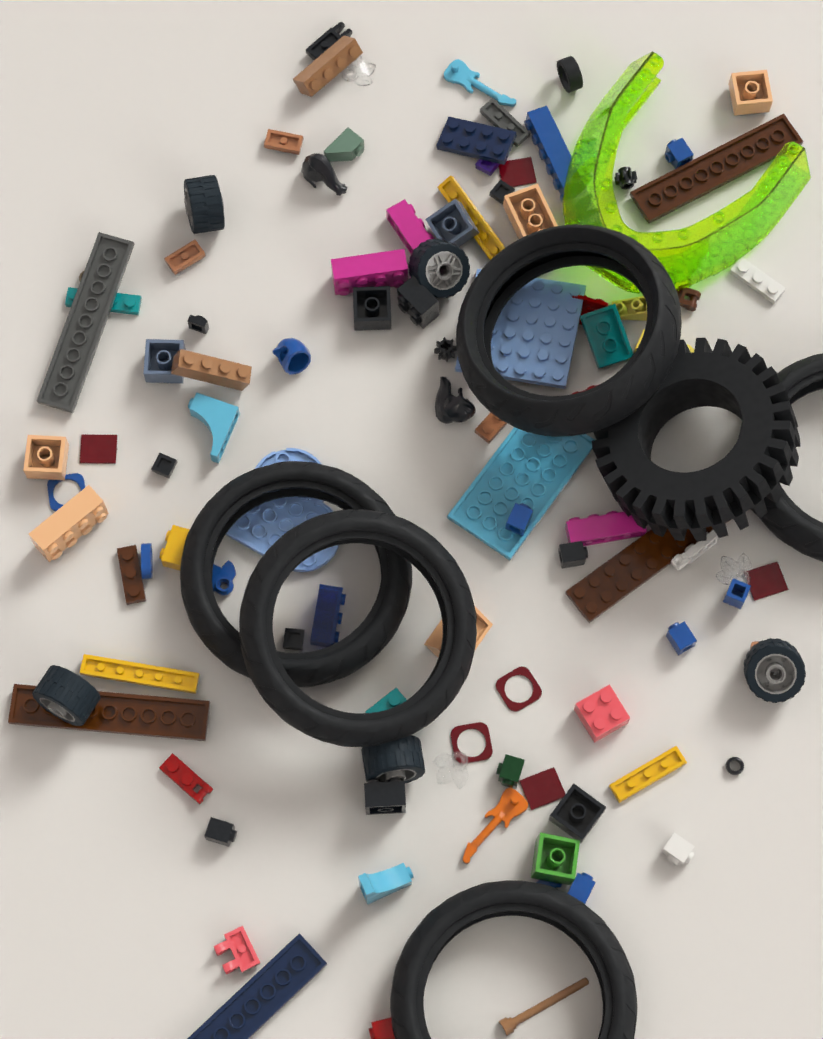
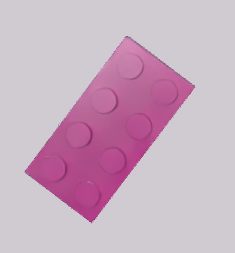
M405 249L331 259L335 295L346 296L353 293V287L390 286L399 288L408 280Z

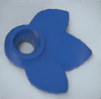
M228 560L222 568L215 564L213 565V592L216 591L219 595L225 596L233 591V579L236 576V570L231 561ZM227 584L228 587L226 589H222L221 585Z

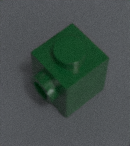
M506 754L503 763L499 762L496 774L499 775L498 781H501V784L506 787L518 786L525 760Z

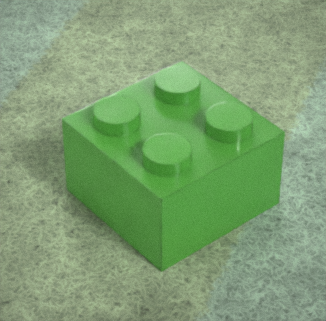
M540 833L535 842L531 878L571 885L576 876L580 840Z

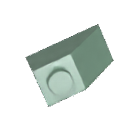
M347 127L324 150V155L330 162L352 161L356 156L359 157L364 152V139Z

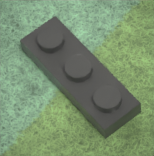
M493 98L480 108V113L495 127L516 131L517 136L513 143L516 147L530 137V132Z

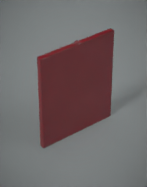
M531 157L506 161L505 165L500 164L498 166L501 180L511 187L537 183Z
M81 434L80 463L116 464L117 435Z
M778 562L743 572L747 584L751 585L750 592L754 601L789 590Z
M554 767L519 780L531 810L565 796V791Z

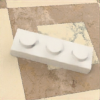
M743 257L739 258L729 272L773 304L786 289Z

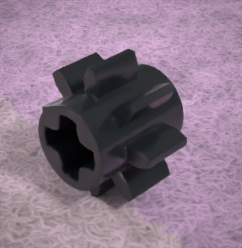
M622 167L618 169V173H615V184H620L621 189H630L634 186V183H637L636 171H632L630 167Z
M444 337L441 342L436 341L438 348H434V353H439L438 360L444 359L448 362V359L451 357L455 358L454 352L457 349L456 346H453V339L447 340Z

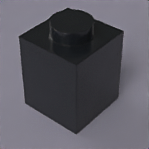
M582 541L559 545L558 553L562 569L585 564V560L588 558L587 547H583Z
M211 817L205 833V839L229 847L230 842L235 841L237 831L234 824Z

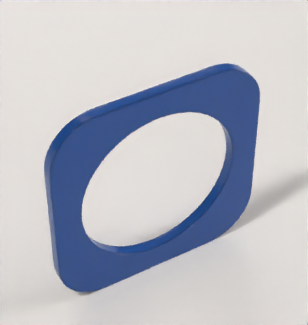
M73 473L65 476V480L75 481L80 486L81 491L85 488L84 478L81 474ZM49 480L47 483L49 503L53 511H57L63 506L53 496L55 486L63 480Z

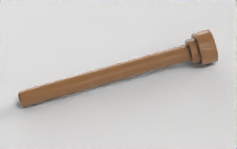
M585 977L514 1018L509 1017L507 1019L505 1017L498 1021L502 1025L506 1033L505 1035L508 1036L513 1033L518 1024L587 986L589 981Z

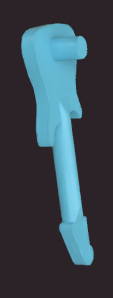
M454 60L444 72V79L446 81L462 85L471 94H473L471 86H474L497 100L500 105L511 107L516 105V99H511L505 94L501 95L474 79L476 77L479 78L480 74L470 70L462 60Z

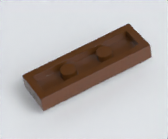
M136 545L117 548L127 605L146 601Z

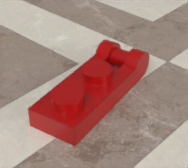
M173 753L159 767L165 775L199 805L204 801L205 795L213 791L209 784L202 780ZM199 785L201 789L196 793L194 789Z

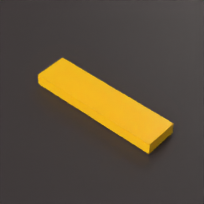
M675 746L611 783L608 787L618 803L682 767L687 761L678 747Z

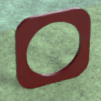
M523 666L514 669L496 682L497 691L511 711L522 710L537 701L542 695V690L530 670ZM516 675L528 678L533 685L532 696L527 701L521 703L511 701L505 693V684L509 678Z
M478 722L456 726L452 729L451 741L454 757L457 762L465 764L483 761L492 756V744L486 724ZM468 729L480 731L486 740L484 751L475 757L465 756L457 746L459 735Z

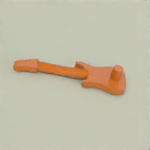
M507 788L503 792L498 805L485 814V818L489 816L494 818L471 843L468 842L463 856L465 864L470 862V858L477 852V848L501 821L505 823L504 827L507 828L514 817L526 811L528 803L515 789Z

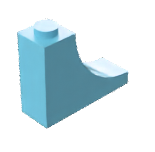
M196 392L195 397L190 399L188 408L191 416L199 419L210 430L213 436V446L210 453L211 460L219 463L240 415L239 407Z
M404 863L373 874L364 873L358 876L359 887L367 904L412 885L411 879L414 878L410 867H405Z

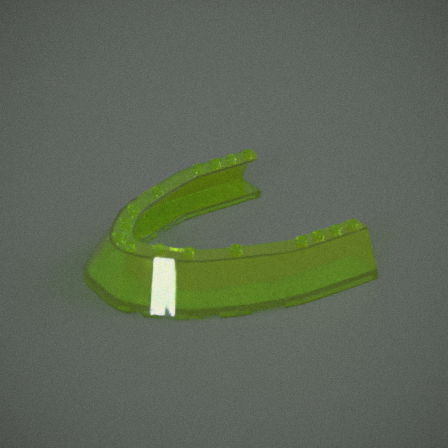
M652 51L632 62L588 119L578 138L569 164L562 208L565 225L582 224L604 227L621 232L642 244L665 267L675 288L681 290L689 288L691 285L727 269L758 245L785 215L807 185L811 176L805 148L798 143L788 142L751 191L709 217L678 230L637 232L630 229L623 222L619 213L613 190L612 174L622 132L661 82L656 76L662 70L664 61L662 57ZM586 266L618 288L640 294L639 289L622 275L605 268Z

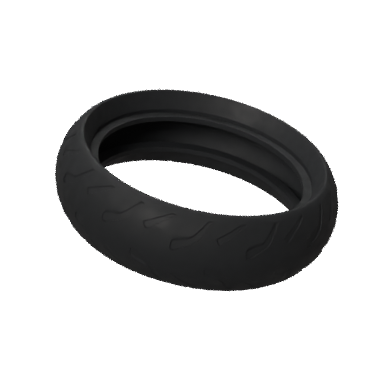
M574 224L550 227L524 236L504 248L482 268L465 295L458 316L456 329L458 360L470 390L480 403L500 420L520 430L544 436L560 437L587 434L604 429L625 419L646 403L661 386L677 355L682 326L681 307L676 288L665 267L656 256L633 238L621 232L594 225ZM595 266L616 272L632 282L643 294L647 303V322L644 335L631 359L620 371L605 382L576 394L545 396L529 393L517 388L506 381L495 370L491 356V340L498 316L511 297L533 279L564 267Z

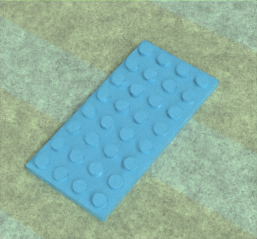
M514 427L448 514L447 518L508 560H511L592 451V441L595 439L587 434L560 437L544 436ZM515 503L526 504L533 510L532 518L523 536L505 529L506 522Z

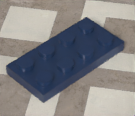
M448 117L436 146L437 150L505 165L517 135L516 131Z

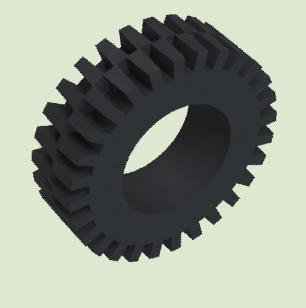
M696 338L694 353L690 352L684 339L680 340L677 355L666 379L646 403L625 419L593 432L596 440L592 441V449L597 457L595 460L597 467L614 499L628 517L632 515L637 525L645 529L649 524L654 534L664 537L668 529L673 538L679 541L685 540L687 529H689L696 541H706V527L712 526L719 538L728 536L726 521L734 519L739 529L742 530L749 526L746 511L751 509L759 518H762L768 513L764 502L765 497L777 504L782 497L779 483L789 486L793 479L790 466L797 467L799 456L796 447H800V436L797 430V420L783 382L780 383L777 372L772 366L767 368L764 359L757 353L751 358L747 348L740 344L732 352L727 340L717 339L712 351L706 338ZM711 406L726 409L742 420L741 432L732 450L722 460L706 469L687 473L673 472L663 469L651 461V450L657 434L670 419L681 412L696 407Z

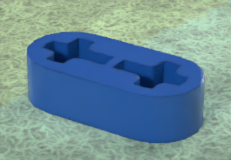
M151 543L141 544L142 579L153 578Z

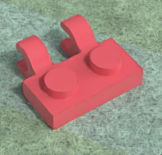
M243 926L224 934L226 941L214 946L217 956L229 949L232 951L235 959L222 965L226 974L233 972L237 968H240L241 973L260 964Z

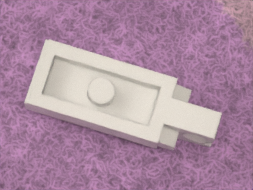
M715 531L706 532V541H698L695 545L692 543L685 549V553L677 554L671 560L673 567L680 571L714 546L718 541Z

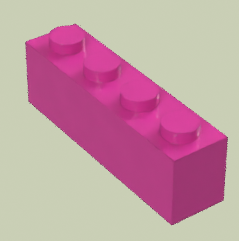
M404 199L386 209V218L412 255L413 250L420 243L428 239H434L430 232L427 233L424 222L415 215L414 207L411 204L408 205Z
M610 511L606 515L600 516L592 514L583 519L574 517L566 521L565 525L568 543L582 541L583 546L641 537L646 533V527L643 529L637 525L632 515L628 517L625 512Z

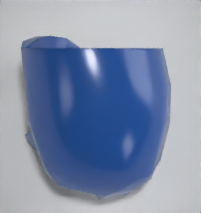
M295 338L283 339L272 351L278 357L284 371L288 374L301 373L311 362L308 348Z

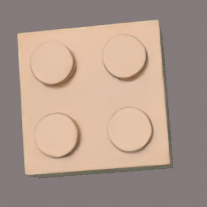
M767 70L731 73L728 85L734 116L770 112L773 99Z
M28 435L23 469L27 478L65 480L69 443L66 437Z

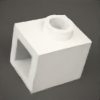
M674 832L661 853L666 855L667 860L673 865L677 866L678 864L682 866L684 862L688 864L694 856V853L691 851L695 846Z

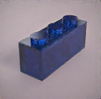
M320 584L310 645L329 647L339 642L340 632L337 631V625L342 623L343 613L340 612V607L345 605L346 594H343L342 587Z

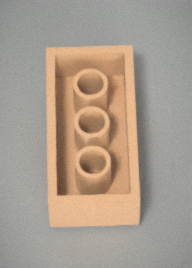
M538 184L504 196L503 207L518 239L543 229L558 226Z
M88 485L32 530L29 536L34 546L50 562L51 560L58 559L62 555V551L67 547L70 548L75 545L77 539L82 535H87L95 524L103 522L109 513L104 501Z

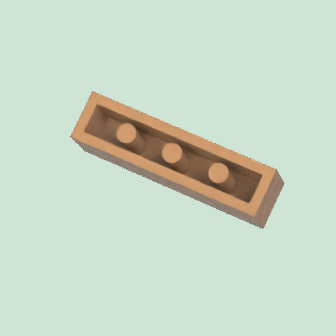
M342 36L294 77L293 81L301 94L312 97L363 52L355 38Z
M180 349L173 356L171 374L243 391L250 384L252 366Z

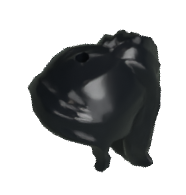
M314 153L305 158L301 172L314 188H316V185L312 181H323L327 187L336 192V195L340 196L346 193L347 187L339 182L330 161L325 155Z
M443 376L440 377V387L435 400L436 417L445 424L467 421L476 412L474 404L463 397L462 388L458 389L459 395L457 397L452 395L451 383L447 377Z

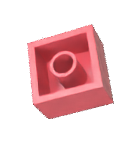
M610 684L577 702L574 707L576 714L594 743L625 726L630 720L628 713Z

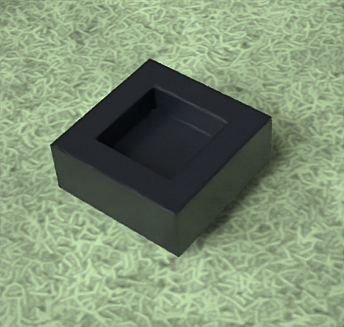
M500 179L490 191L489 196L503 205L504 196L515 192V189Z
M199 315L189 316V329L207 334L209 330L208 321Z
M159 453L151 470L166 478H170L178 462L174 458Z
M285 628L283 648L303 650L305 630Z

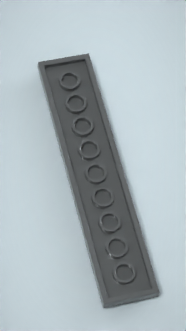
M98 233L37 398L39 404L74 413L135 244L133 241Z

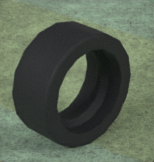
M568 56L558 60L557 72L564 89L568 93L581 89L583 87V78L574 57Z

